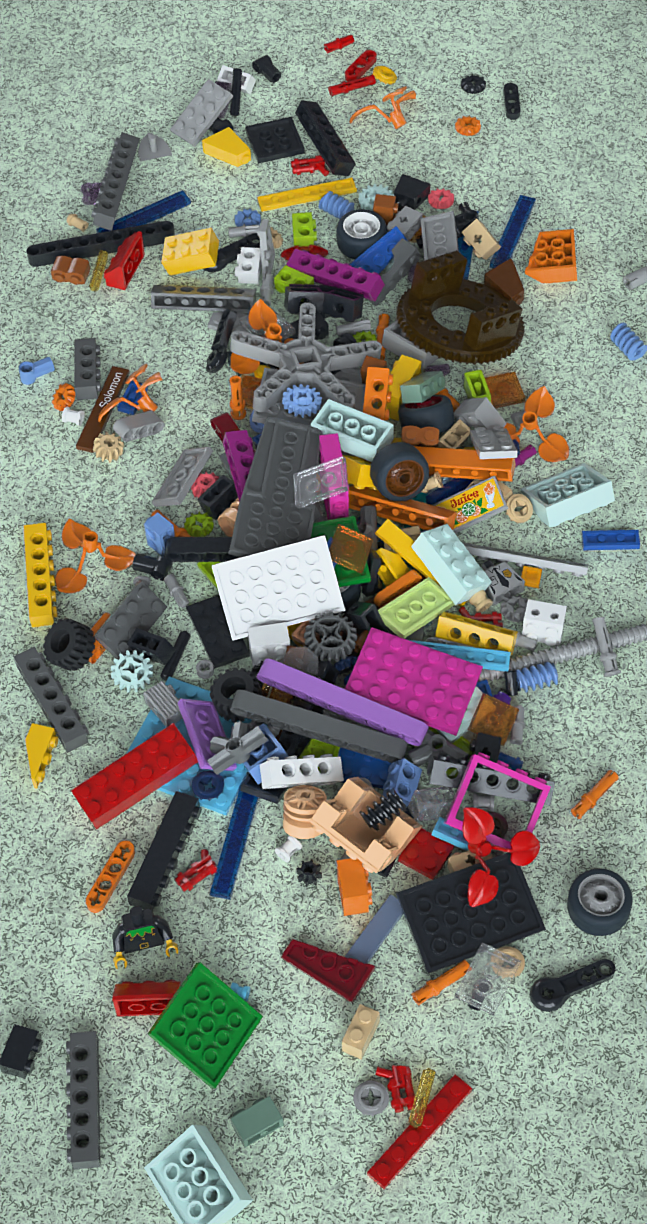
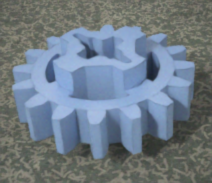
M302 384L299 387L293 385L292 389L288 387L287 392H283L282 404L284 409H288L289 414L293 412L295 417L298 414L302 418L306 414L311 417V413L317 414V410H320L322 397H320V392H315L316 388L309 389V385L303 387Z

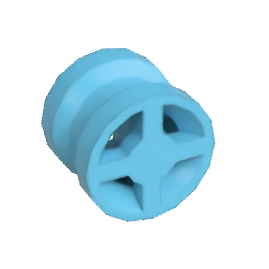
M233 982L230 988L247 1002L250 995V987H240L238 983Z

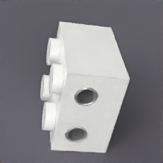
M528 599L522 635L536 639L537 642L545 643L548 646H560L567 606Z
M286 622L247 628L253 668L255 665L260 666V662H264L266 658L284 663L287 645L290 646Z

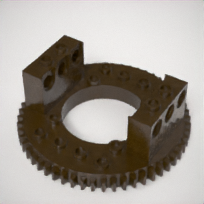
M457 250L416 263L411 289L408 288L407 292L405 291L404 295H401L396 313L397 323L400 324L399 328L402 329V333H406L405 337H410V342L414 341V345H418L419 349H424L426 353L430 352L432 356L436 355L439 359L444 358L445 361L451 360L453 363L456 361L459 364L463 362L466 365L469 363L473 365L479 363L482 365L484 362L489 364L490 361L495 363L496 360L501 361V358L506 359L507 356H511V353H515V350L521 345L525 332L524 321H522L523 317H521L523 308L514 300L510 299L509 301L502 294L482 283L463 279L467 259ZM445 306H459L475 311V313L471 312L466 334L461 330L452 331L443 327L435 320L432 312Z

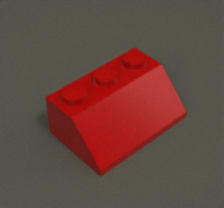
M138 231L129 236L118 247L117 254L111 259L109 268L104 272L106 286L126 290L145 256L142 232Z
M147 980L143 983L125 981L121 984H115L112 1000L117 1016L161 1015L181 986V982L176 980H166L164 982Z

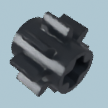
M312 859L307 862L302 861L301 868H296L299 875L298 882L303 881L306 887L309 884L317 885V878H322V872H320L321 865H316Z

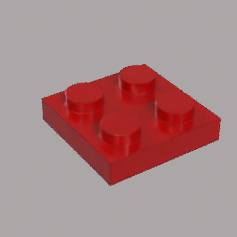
M421 828L398 857V862L433 880L451 855L454 845L432 836V833Z

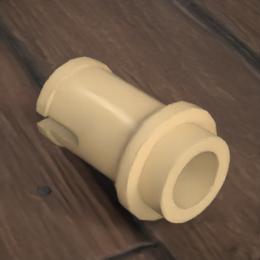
M69 214L67 217L69 226L73 225L83 232L88 228L89 223L78 218L76 214Z

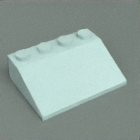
M585 463L520 489L522 494L531 501L533 510L540 520L549 527L558 526L566 520H572L576 516L589 513L593 509L606 506L608 503L615 501L612 482Z
M203 1125L190 1126L144 1167L178 1224H224L253 1201L209 1130Z

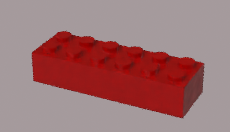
M172 723L72 789L71 792L94 827L98 829L198 763V760L175 724Z

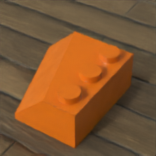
M574 229L540 232L533 254L530 256L528 267L525 269V274L541 283L577 281Z

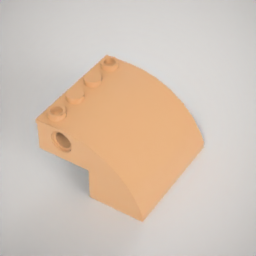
M359 777L348 778L335 798L323 801L309 822L313 824L312 828L315 831L329 836V841L337 847L342 846L346 849L345 853L354 860L359 859L363 863V868L371 873H377L395 860L419 832L422 825L399 808V816L392 813V821L385 818V826L378 823L380 830L377 831L374 828H370L359 812L362 811L367 814L366 807L369 806L374 809L373 802L376 801L381 804L379 797L384 796Z

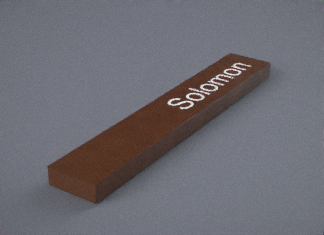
M112 366L76 444L77 450L94 453V440L98 438L100 433H103L114 407L102 417L100 423L98 416L108 403L120 396L125 381L130 374L129 369Z

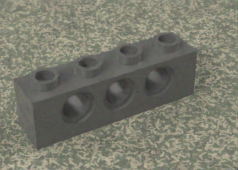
M96 338L75 339L74 388L76 400L98 399V392L101 391V384L98 379H101V372L98 367H101L100 357H98V355H101L100 345L96 344Z

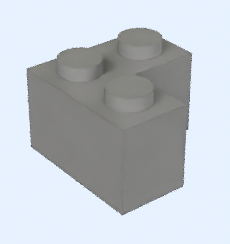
M487 397L464 399L454 412L456 421L460 419L468 427L493 429L495 426L505 427L507 424Z

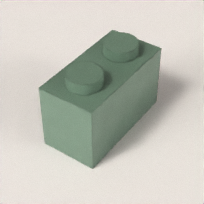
M270 1096L265 1099L264 1097L257 1099L251 1107L236 1111L233 1117L230 1118L232 1127L244 1148L284 1126L283 1117Z

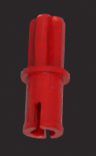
M350 34L325 43V51L328 54L353 44V35Z

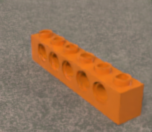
M367 368L363 413L384 421H389L390 410L387 409V404L391 403L392 393L389 392V385H393V374L390 373L389 368ZM377 385L384 386V388L381 391L375 390V387ZM376 402L382 403V406L378 409L373 408V404Z

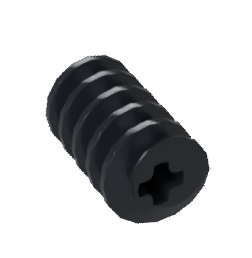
M395 790L394 795L389 791L386 792L388 799L382 796L379 797L381 804L374 801V809L367 806V814L362 811L359 812L370 828L378 831L380 830L378 823L385 826V818L392 821V813L399 816V808L403 811L407 810L406 805Z

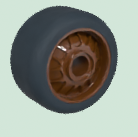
M396 442L385 446L375 455L370 467V476L375 487L385 498L392 501H406L417 496L426 486L429 479V466L424 456L413 445Z

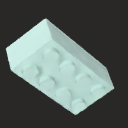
M330 399L327 400L311 423V427L321 430V435L338 433L342 451L370 462L373 461L375 455L382 448L391 444L394 439V424Z
M448 524L422 532L411 546L455 605L468 601L481 590L485 591L492 583Z

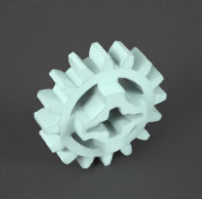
M376 184L373 187L368 185L367 189L363 188L362 192L359 193L360 208L373 211L376 194L394 196L393 191H388V186L383 188L382 184L379 187Z
M134 650L133 654L126 651L125 656L120 653L119 660H113L115 665L111 666V678L114 679L115 685L120 684V690L126 687L128 693L131 689L138 692V687L144 690V683L150 684L149 678L153 677V672L151 671L153 670V665L149 664V658L144 659V653L137 655L136 650Z

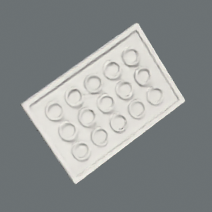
M325 535L212 565L232 641L248 637L247 628L286 622L287 626L315 619L316 615L322 617L323 612L330 615L331 611L334 614L345 611Z

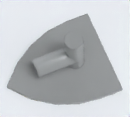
M148 133L139 144L138 153L140 161L172 155L168 144L162 138L152 133Z

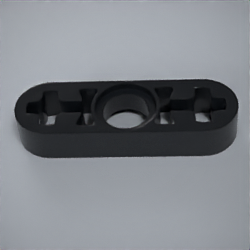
M507 83L503 88L505 113L508 119L516 120L520 117L521 110L518 86L514 83ZM509 100H514L515 103H510V102H508V101H509Z

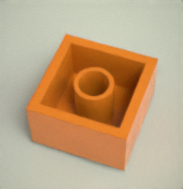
M359 859L337 860V879L344 916L369 913V905H372L371 884L368 882L369 873L363 868V863Z

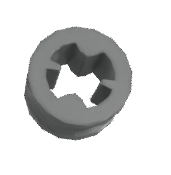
M201 660L197 663L196 670L200 678L208 679L213 676L214 666L211 661ZM208 667L209 671L204 670V671L202 672V669H201V668H204V669H205V668Z

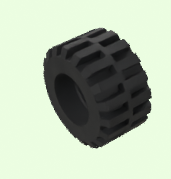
M69 618L59 619L57 623L52 624L51 629H48V634L44 638L43 648L45 650L43 653L46 656V660L69 671L83 668L84 664H87L89 658L92 657V651L95 650L93 631L90 630V627Z
M233 668L232 671L227 669L225 670L226 673H220L218 675L219 678L213 680L214 685L210 687V697L218 714L224 717L226 721L231 719L232 722H237V720L243 722L246 719L245 717L238 716L230 711L233 699H229L230 696L237 690H245L263 696V692L256 676L248 670L246 672L244 668L240 670Z

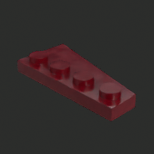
M292 939L281 955L284 961L352 1004L376 969L374 965L365 964L331 951L328 952Z

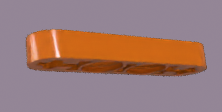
M122 841L116 846L86 897V906L89 911L98 913L104 909L135 856V848L130 841ZM126 848H129V852L123 855L122 849L126 850ZM114 864L121 865V869L118 872L110 871V867ZM104 881L111 882V887L104 890L100 888V884ZM98 892H99V893L101 894V895L99 896V903H100V904H97V903H96L94 906H92V902H91V901H96V900H97V898H98Z

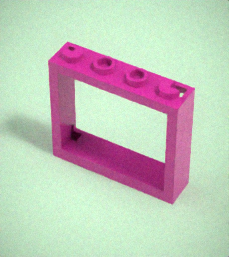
M338 433L320 435V478L327 520L349 517V485Z
M483 753L473 754L444 824L462 831L463 821L455 817L475 768L479 763L541 790L525 829L532 833L551 788L546 785L547 781L539 777H535V779L527 777L528 773L520 769H516V771L508 769L509 765L498 760L497 763L489 760L490 756ZM493 834L486 836V840L495 846L511 848V842Z

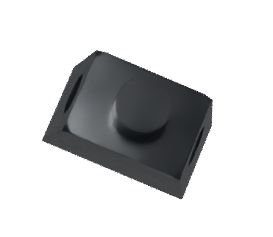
M402 174L394 190L396 203H399L398 211H401L405 206L414 210L417 209L428 198L430 184Z
M357 601L344 613V617L347 616L348 622L352 621L353 628H356V632L359 635L364 630L370 632L371 627L388 633L375 604Z

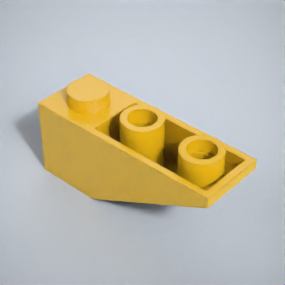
M32 723L25 742L34 788H38L39 783L43 782L45 778V767L51 762V752L53 748L57 747L58 737L56 736L55 728Z

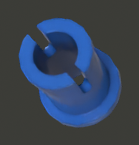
M503 752L499 753L498 760L508 764L511 770L516 771V769L522 768L523 761L519 757L514 758Z

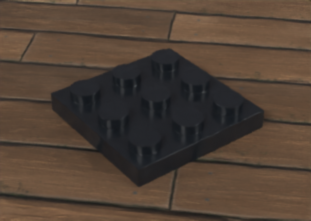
M292 117L245 127L258 164L305 154V148Z

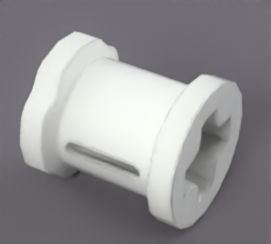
M70 407L64 408L62 413L63 422H72L81 426L84 421V411L72 410Z
M288 836L287 841L281 847H277L275 852L282 860L288 863L290 857L297 850L302 849V845L295 837Z

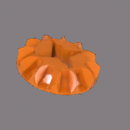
M470 115L468 117L463 116L462 119L458 118L455 123V129L458 133L465 136L475 135L481 129L480 120H477L476 117L471 118Z
M60 384L59 389H55L56 393L52 395L54 398L52 403L55 409L63 411L65 407L72 406L75 400V389L70 384Z

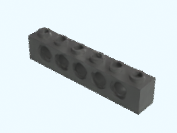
M154 285L151 291V309L224 312L227 308H231L236 312L249 313L256 303V289Z
M34 646L13 656L17 669L51 727L55 728L56 735L65 751L68 753L87 744L89 731L85 724H80V716L77 710H72L70 707L72 703L68 695H63L61 692L63 688L59 680H54L53 677L55 675L52 668L45 665L46 659L43 653H38Z
M96 1031L70 1033V1041H66L67 1055H70V1062H66L67 1076H70V1083L66 1084L67 1097H70V1105L66 1107L67 1119L70 1118V1126L67 1127V1140H71V1148L67 1149V1162H71L73 1170L101 1167L99 1038ZM82 1054L88 1055L84 1060L77 1059ZM82 1075L88 1076L85 1081H77ZM83 1096L88 1097V1099H87L86 1102H84V1103H79V1102H78V1099H79L80 1097H83ZM88 1118V1122L86 1124H78V1121L80 1119ZM81 1140L89 1141L84 1147L78 1146Z

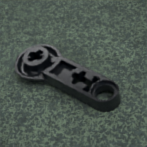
M257 233L218 249L216 266L204 268L203 270L208 272L221 271L228 263L237 260V255L241 253V247L260 248V242H252L253 240H260Z
M227 308L221 316L211 347L213 351L207 358L206 371L209 373L218 372L226 363V348L237 317V312L231 308Z
M602 959L559 978H539L530 988L529 996L531 1002L541 1011H556L564 1005L569 997L612 979L615 974V964L609 959ZM604 965L608 966L611 969V973L604 975L600 972L599 968ZM583 974L587 977L591 976L590 982H587L586 979L582 980ZM547 990L548 993L552 992L553 994L551 995V998H548L547 996L543 997L544 991Z

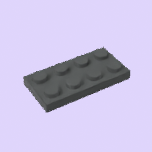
M139 581L93 637L119 660L120 653L125 656L126 651L130 653L133 651L127 643L135 629L138 628L148 632L166 610L167 606L142 581Z

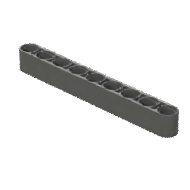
M237 690L235 692L230 711L238 716L390 763L403 759L407 748V742L403 739L245 690Z

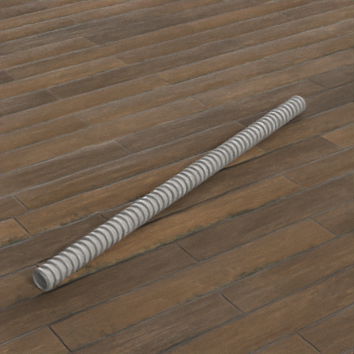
M647 623L646 625L641 624V626L636 625L635 628H625L623 631H613L612 634L608 633L612 649L615 647L620 648V646L624 647L626 644L631 645L632 642L634 644L638 641L643 642V639L647 641ZM597 636L595 638L590 637L589 640L587 638L584 641L578 640V643L576 641L572 642V644L567 643L566 646L564 644L561 647L555 646V649L553 647L549 648V650L544 649L543 652L541 650L538 653L532 652V655L528 653L526 656L521 655L520 658L518 656L515 659L510 658L509 671L517 669L522 671V668L537 667V664L544 666L545 662H553L555 665L557 662L563 663V660L567 662L569 659L574 660L575 657L577 659L580 656L586 657V654L590 656L592 653L597 654L598 651L601 653ZM482 669L478 682L483 680L493 681L494 678L498 680L499 677L505 678V671ZM324 709L322 714L339 720L341 718L346 719V717Z

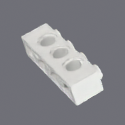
M332 754L321 755L320 758H315V755L303 756V759H297V756L285 757V760H279V757L267 758L266 762L259 765L262 788L335 785L344 781L341 757H332Z

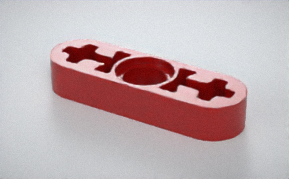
M373 50L363 52L345 70V80L348 82L361 78L376 63V52Z

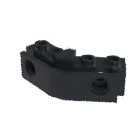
M289 284V287L286 286L284 307L290 314H299L301 304L312 303L316 311H319L324 319L328 317L344 318L347 322H354L362 317L364 294L328 285Z

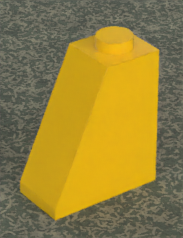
M230 127L202 140L203 152L236 167L251 161L250 148Z

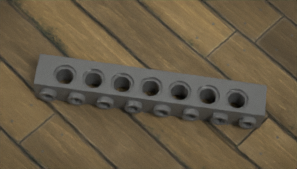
M121 132L120 138L116 137L108 167L105 171V177L102 180V187H100L91 217L94 218L92 225L112 231L140 138Z

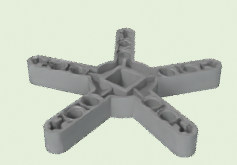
M303 303L299 311L298 339L284 344L237 330L231 334L230 350L234 354L279 367L275 374L254 391L253 409L258 412H265L283 397V392H287L288 387L292 389L293 385L299 386L300 384L303 387L309 385V387L316 388V392H320V396L326 402L330 399L355 409L354 396L330 371L360 367L363 365L366 355L380 359L382 345L378 341H365L331 347L325 346L323 343L315 340V306L312 303ZM311 361L310 363L299 364L301 362Z

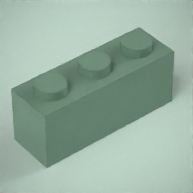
M423 372L400 385L402 402L421 403L445 389L446 381L443 372Z

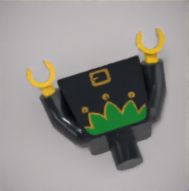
M139 906L132 907L130 913L122 915L121 923L117 925L112 934L113 950L116 952L113 963L116 969H118L117 962L123 960L124 967H127V960L122 954L123 951L127 954L164 945V941L167 944L166 955L170 957L168 950L170 948H174L178 954V945L172 941L173 935L168 922L159 915H154L151 909L142 910Z

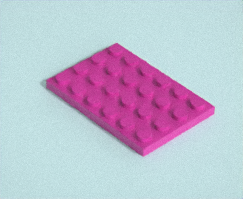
M371 627L345 690L418 719L430 727L457 736L483 666Z

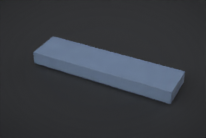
M391 894L345 957L368 964L403 915L402 908L396 897Z

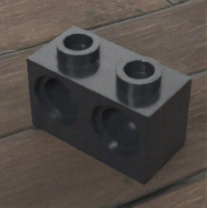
M222 475L197 499L204 513L217 520L227 508H230L231 504L238 498L234 481Z

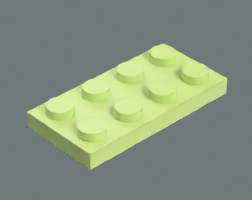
M428 577L380 608L378 612L384 624L398 637L405 639L455 604L444 589Z

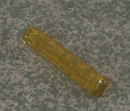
M101 250L98 254L89 285L91 291L97 292L99 290L108 259L107 251Z
M431 1068L423 1070L409 1118V1125H412L414 1128H418L423 1122L436 1074Z

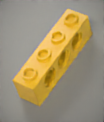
M444 611L439 616L435 637L475 648L511 652V657L514 652L518 632ZM454 628H458L461 631V635H457L454 632ZM472 633L478 634L480 640H475ZM491 638L496 639L498 641V645H493L491 643Z

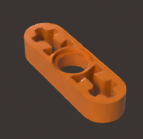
M416 570L409 571L381 590L374 597L373 602L379 608H382L419 584L422 576Z

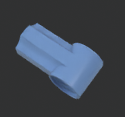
M50 357L34 363L25 361L19 365L20 380L25 385L34 383L37 377L55 371Z

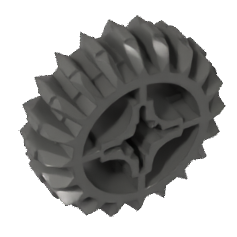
M332 611L330 615L323 612L322 617L316 615L315 620L311 619L309 625L306 626V632L304 633L305 645L308 647L309 653L313 652L314 658L320 656L321 661L326 658L329 662L332 659L338 662L339 657L345 660L346 654L351 655L352 649L356 647L354 642L357 640V635H355L356 628H353L352 621L348 622L347 616L341 618L340 613L334 616ZM341 631H342V632L345 634V636H346V640H345V641H343V640H342V637L340 636V632H341ZM316 633L320 635L321 643L316 640Z

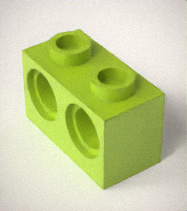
M312 212L292 213L294 246L314 245V241H317V231H313V229H316V219H312Z
M285 265L274 277L275 289L280 293H285L286 286L289 287V284L314 285V278Z

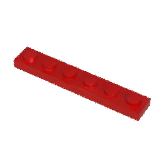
M455 1074L369 1169L367 1175L385 1189L472 1092V1088Z

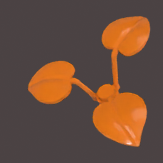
M407 86L386 95L382 101L385 102L391 99L395 110L390 113V118L374 104L356 111L349 122L351 124L356 116L367 110L376 109L389 123H393L395 129H398L407 123L399 104L408 99H416V92L414 90L394 101V96L403 94L407 89Z
M259 299L249 312L248 321L250 326L255 330L263 329V331H266L265 338L274 341L278 340L282 343V336L280 335L282 328L277 324L275 312L262 299ZM287 338V339L284 341V344H286V343H288L289 341L294 340V339H293V338ZM234 353L231 354L230 367L237 373H253L260 365V361Z
M147 363L133 372L125 381V384L127 385L132 380L138 387L136 393L140 391L143 395L137 400L139 404L136 405L124 397H118L101 410L98 416L99 423L110 409L122 401L135 407L138 411L140 409L143 412L155 411L158 406L148 396L145 388L152 383L162 381L161 373L156 372L140 386L137 377L145 372L148 366Z
M542 386L526 400L524 406L525 413L522 417L523 423L520 424L518 432L516 427L510 423H507L504 428L507 429L516 448L520 444L518 435L521 434L523 428L527 430L536 429L543 441L538 448L540 457L548 462L564 461L569 457V447L566 440L556 433L550 434L546 440L538 426V416L546 418L555 409L553 398L546 387Z
M69 518L62 531V541L64 545L71 549L78 548L79 546L83 547V553L77 571L67 567L57 572L55 576L57 590L63 593H76L86 586L87 577L80 574L86 552L92 553L98 548L101 555L106 557L104 560L105 565L115 571H121L131 566L137 554L117 545L108 546L104 553L101 543L98 542L97 533Z

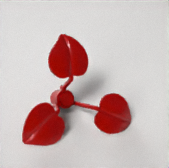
M465 807L463 808V836L468 842L469 851L476 854L475 859H478L485 871L481 869L476 870L469 880L468 902L471 907H476L490 902L496 896L499 887L497 878L489 875L490 869L481 857L489 855L491 849L512 852L511 862L518 866H525L537 857L540 850V841L533 833L522 830L512 837L511 848L491 845L486 840V836L490 835L494 830L492 816L482 809Z

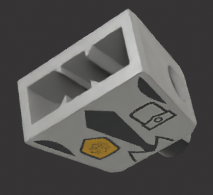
M491 560L483 563L482 568L492 581L485 590L488 598L493 601L492 606L503 602L505 597L515 596L524 591L525 581L507 563L502 562L496 566Z

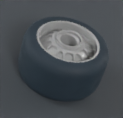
M597 868L585 871L573 881L567 900L569 916L572 922L585 933L594 936L611 935L619 931L629 919L633 903L632 892L627 882L611 870Z

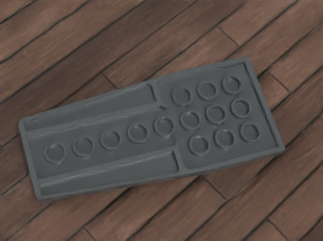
M274 417L266 418L238 506L228 554L244 557L311 539L315 512L320 429Z

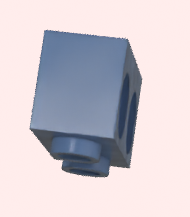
M157 512L144 523L147 545L161 556H165L167 539L175 537L174 527L171 522Z
M403 758L389 766L387 781L383 786V796L388 799L386 792L389 791L394 795L395 790L407 807L413 804L422 769Z

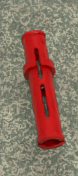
M371 74L348 82L342 81L341 84L329 86V94L331 97L342 93L347 94L352 90L375 85L376 80L374 75Z

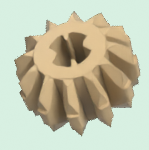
M108 432L105 435L100 433L98 438L94 440L93 452L96 453V458L102 457V462L106 459L110 463L112 459L117 461L119 456L123 454L124 444L121 442L120 436L115 437V433L109 435Z

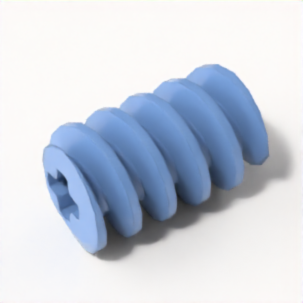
M329 191L321 198L318 206L319 209H323L324 212H328L339 219L346 213L355 210L353 202L349 203V200H344L338 194L333 195L332 191Z
M623 322L613 329L610 339L629 360L634 361L646 353L647 345H644L639 336H635V332L631 331V328L627 327V324Z
M545 662L544 666L542 664H537V667L530 666L529 670L526 667L522 668V671L519 669L515 670L517 688L520 691L523 688L525 693L528 692V686L535 691L536 684L542 689L544 682L550 687L551 680L555 685H558V674L553 662Z

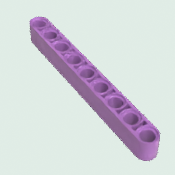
M266 658L256 676L259 681L387 735L403 739L414 746L422 744L429 728L426 723L273 659Z

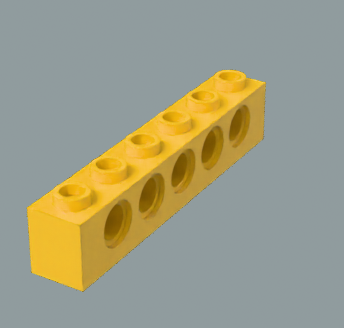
M46 523L24 525L30 623L32 627L52 625L55 623L54 618L58 617L57 607L53 606V602L57 600L55 590L52 591V586H55V577L51 575V571H54V562L50 560V556H53L52 544L49 545V541H52L51 529H47Z

